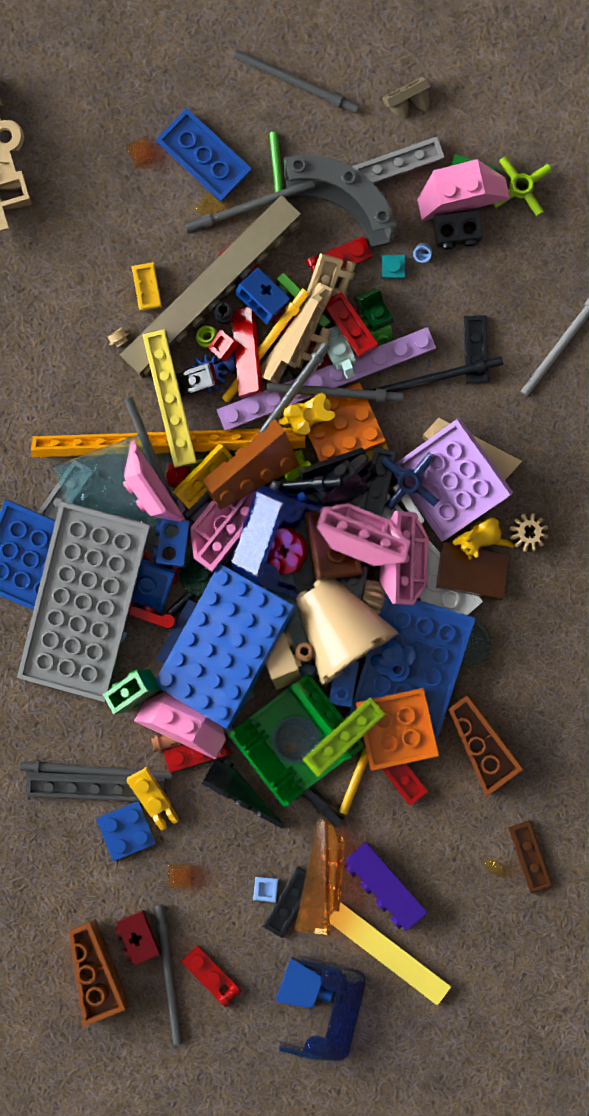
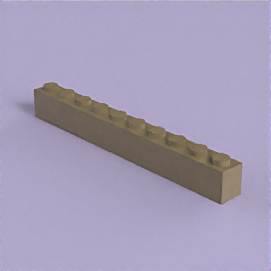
M281 195L120 356L141 377L151 374L143 334L165 329L171 353V348L176 343H182L189 334L187 332L193 326L197 328L204 321L205 318L203 316L209 310L213 312L225 295L229 296L237 288L236 284L241 278L244 280L253 272L252 268L257 263L262 264L268 258V252L273 247L278 248L284 242V236L289 231L294 232L301 225V214Z

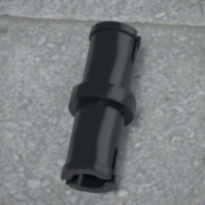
M221 302L216 306L215 317L220 324H229L233 311L227 303L223 304Z
M313 785L302 795L317 809L316 812L318 814L321 813L335 828L345 818L331 804L332 801L329 798L326 799Z

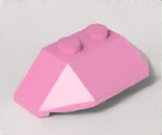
M477 159L434 170L417 201L423 222L433 219L434 216L459 213L510 200L505 177Z
M135 440L131 442L124 472L126 481L123 484L130 494L134 492L138 500L136 503L143 513L147 511L149 516L179 522L186 520Z
M254 491L221 510L212 500L190 528L194 559L211 572L218 567L219 563L225 562L256 523L266 498L257 491Z
M349 503L323 508L317 528L332 549L374 566L402 563L406 560L410 541L403 536L391 520Z
M395 511L390 519L403 536L410 541L404 562L380 565V583L392 604L414 605L417 601L416 599L428 584L429 538L418 520L417 513Z
M166 692L145 700L134 720L138 724L213 759L217 758L226 741L221 725Z

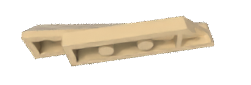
M321 283L317 284L299 313L260 367L261 378L271 383H279L287 365L296 368L334 291L333 288Z

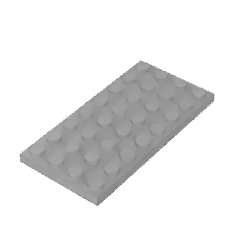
M65 501L60 502L17 678L95 700L106 701L103 694L110 688L150 524Z

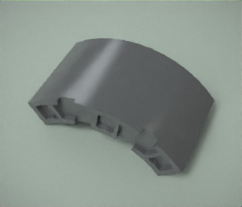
M314 155L284 157V178L287 188L312 179L315 185L314 189L291 196L289 199L309 197L328 200L350 213L358 221L367 236L371 248L393 243L396 230L393 213L382 193L366 176L343 162L327 157Z

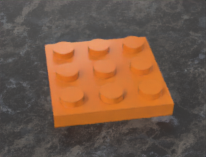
M360 382L346 388L363 390ZM326 396V399H329L332 403L330 410L334 411L335 417L329 421L313 424L308 433L319 462L361 447L367 452L375 447L386 444L367 399Z
M424 688L373 699L386 715L363 735L371 771L439 756ZM365 701L356 702L357 708Z

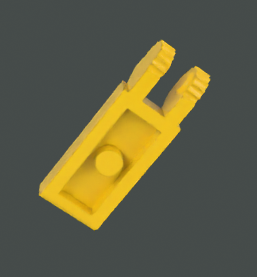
M147 767L127 778V783L162 831L167 828V825L160 812L165 810L173 824L179 822V818L171 806V801Z

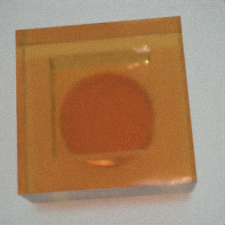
M146 137L125 146L135 167L156 158Z
M168 864V888H191L192 864Z

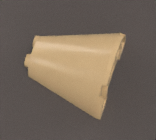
M336 579L318 580L313 584L315 588L311 591L305 590L295 597L308 642L314 650L313 659L322 685L331 682L343 673V669L373 648L382 646L398 634L396 629Z

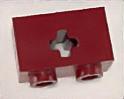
M144 910L116 922L115 932L118 939H123L126 948L123 951L128 962L132 961L133 965L160 955V949ZM134 932L137 936H142L139 941L140 944H137L136 941H131Z

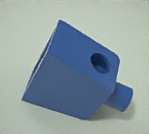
M291 957L277 993L276 1001L313 1008L316 999L329 1003L333 990L321 986L324 978L322 974Z

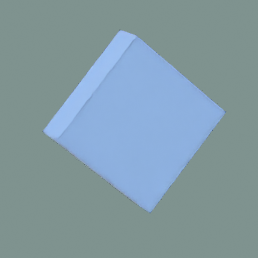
M255 877L253 900L276 902L278 879Z

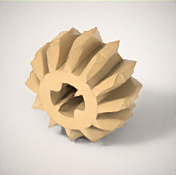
M533 513L530 515L529 520L526 514L521 515L522 522L516 518L514 523L518 527L511 526L509 529L512 532H516V534L510 536V540L517 538L519 540L514 546L517 548L521 543L524 544L523 552L527 551L528 545H530L532 552L536 551L535 543L539 547H543L544 543L539 538H548L547 534L541 533V531L547 530L548 526H539L543 519L539 518L535 522V514ZM525 527H527V530L529 528L534 530L532 532L533 538L531 536L528 538L524 536L526 533Z
M366 580L361 601L379 615L386 599V592L379 582Z

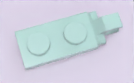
M337 326L329 328L330 333L328 336V346L330 349L327 354L336 370L342 368L346 379L354 377L352 364L356 363L352 349Z

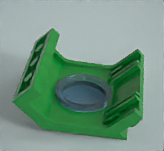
M309 673L228 734L283 807L289 805L314 783L339 764L350 759L364 747L363 743L358 740L320 776H317L305 763L303 758L344 721L343 717ZM292 742L296 746V752L293 754L287 753L284 749V744Z

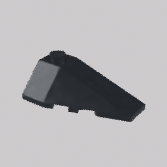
M223 757L221 760L215 759L201 784L227 799L234 800L241 807L253 811L259 817L282 829L284 823L239 772L232 768L234 763Z

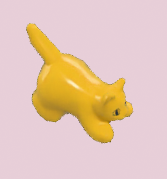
M320 393L305 403H294L285 408L284 417L279 419V424H290L294 435L301 437L310 432L313 424L333 419L335 413L330 410L332 406L331 401L326 399L324 393Z
M494 517L475 522L470 526L471 531L463 533L452 541L454 545L461 544V550L468 555L470 560L473 556L479 557L478 550L480 547L499 545L514 548V544L510 540L501 539L502 531L499 528V521Z

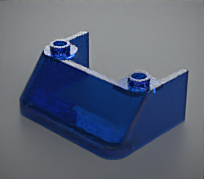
M269 486L259 487L253 495L231 558L233 570L265 588L297 597L298 591L295 586L279 581L280 574L278 569L274 565L266 563L280 520L295 522L302 516L304 508L322 513L325 506Z
M301 956L300 964L322 969L321 984L325 989L336 992L326 1037L311 1036L306 1040L304 1047L280 1042L279 1051L312 1060L342 1061L347 1058L350 1051L366 984L365 976L358 969Z

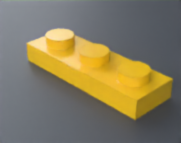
M218 444L172 493L186 508L190 509L207 491L203 479L224 461H230L233 456L223 445Z

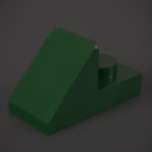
M372 288L353 297L373 332L394 323L393 316L384 304L382 293L379 289Z

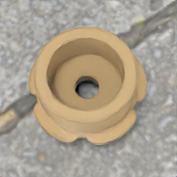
M123 327L108 336L110 340L109 345L115 344L116 347L128 341L126 336L129 333H126Z

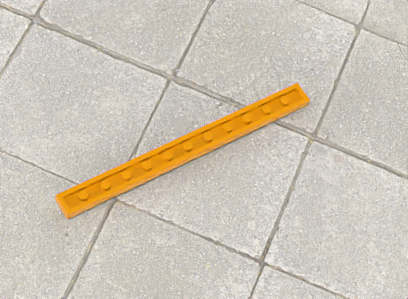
M283 428L293 449L305 448V436L294 435L293 428ZM234 429L226 432L224 430L189 432L194 452L212 451L218 444L223 445L228 451L238 450L241 447L244 449L251 443L253 437L260 429ZM147 432L156 454L171 453L166 432ZM138 433L33 436L31 446L32 457L41 458L128 454L130 443L134 440L143 453H145Z

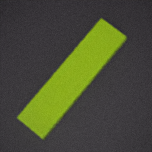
M371 697L368 698L307 754L303 760L317 776H320L386 714Z

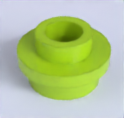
M203 326L198 330L196 340L201 347L207 348L218 332L212 326ZM207 335L211 336L210 339L204 340Z

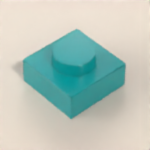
M382 255V279H405V255Z

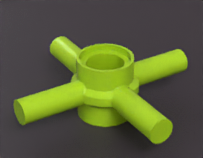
M504 156L499 162L511 178L508 189L510 199L513 197L524 198L535 215H541L544 210L533 196L532 191L535 182L552 172L551 167L546 164L530 176L524 173L518 174L507 156ZM524 182L527 185V189L524 191L517 189L516 183ZM506 201L494 203L492 205L495 208H497Z

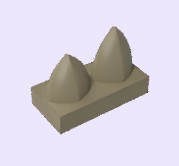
M421 77L382 97V99L393 113L402 118H406L409 111L408 98L419 109L428 112L430 104L428 88L430 85L426 78Z

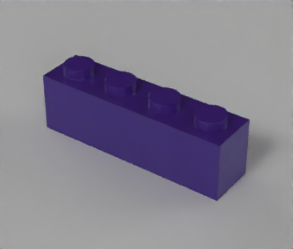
M366 842L362 843L345 859L347 871L353 877L355 875L360 877L363 881L360 883L361 887L368 894L374 893L378 898L375 901L383 912L388 909L393 915L391 921L399 930L403 927L407 931L427 913Z

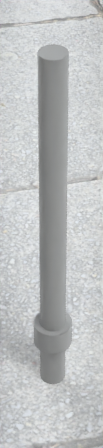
M589 298L584 303L585 307L520 391L528 397L589 317Z

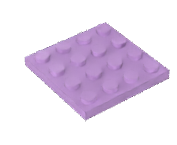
M460 417L396 463L403 470L415 469L428 452L435 456L434 461L421 476L423 478L422 486L439 499L438 503L433 507L418 493L408 495L442 542L513 494V491ZM405 477L406 485L409 487L416 485L414 477Z

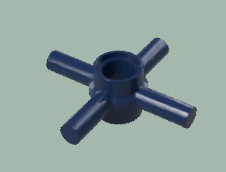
M428 452L415 469L403 470L388 456L383 459L381 463L398 477L399 486L385 504L387 508L393 510L406 493H418L433 507L438 503L439 499L422 486L423 478L421 475L434 461L435 456ZM406 476L414 477L416 481L414 487L406 485Z

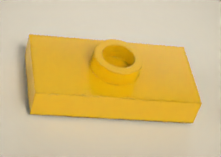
M154 262L132 266L140 312L162 308Z

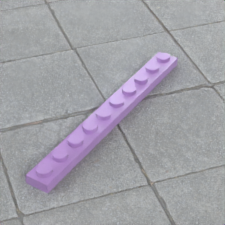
M427 327L378 346V348L360 359L355 355L356 363L352 364L354 377L346 379L342 368L336 370L333 365H329L312 373L304 385L338 388L433 351L436 347ZM296 379L283 384H293ZM265 390L262 393L217 409L224 431L226 432L271 414L286 393L267 392ZM296 394L289 406L313 398L316 395Z

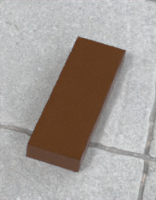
M528 820L508 827L530 893L552 887L531 821Z

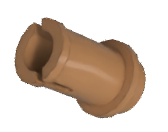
M301 643L297 646L295 654L301 662L304 661L306 663L313 657L314 650L310 644ZM305 649H306L307 652H308V655H306V656L301 655V652H302V651H305Z
M155 735V738L151 739L154 752L159 751L161 753V750L181 745V743L164 735L160 737Z

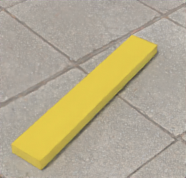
M165 329L143 334L174 468L195 464L197 461Z
M342 902L339 903L327 919L335 928L437 1006L450 990L451 986Z

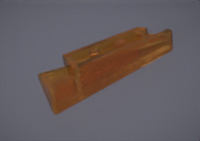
M319 819L317 821L295 926L297 932L330 935V911H339L345 841L342 835L336 834L335 827L329 820Z

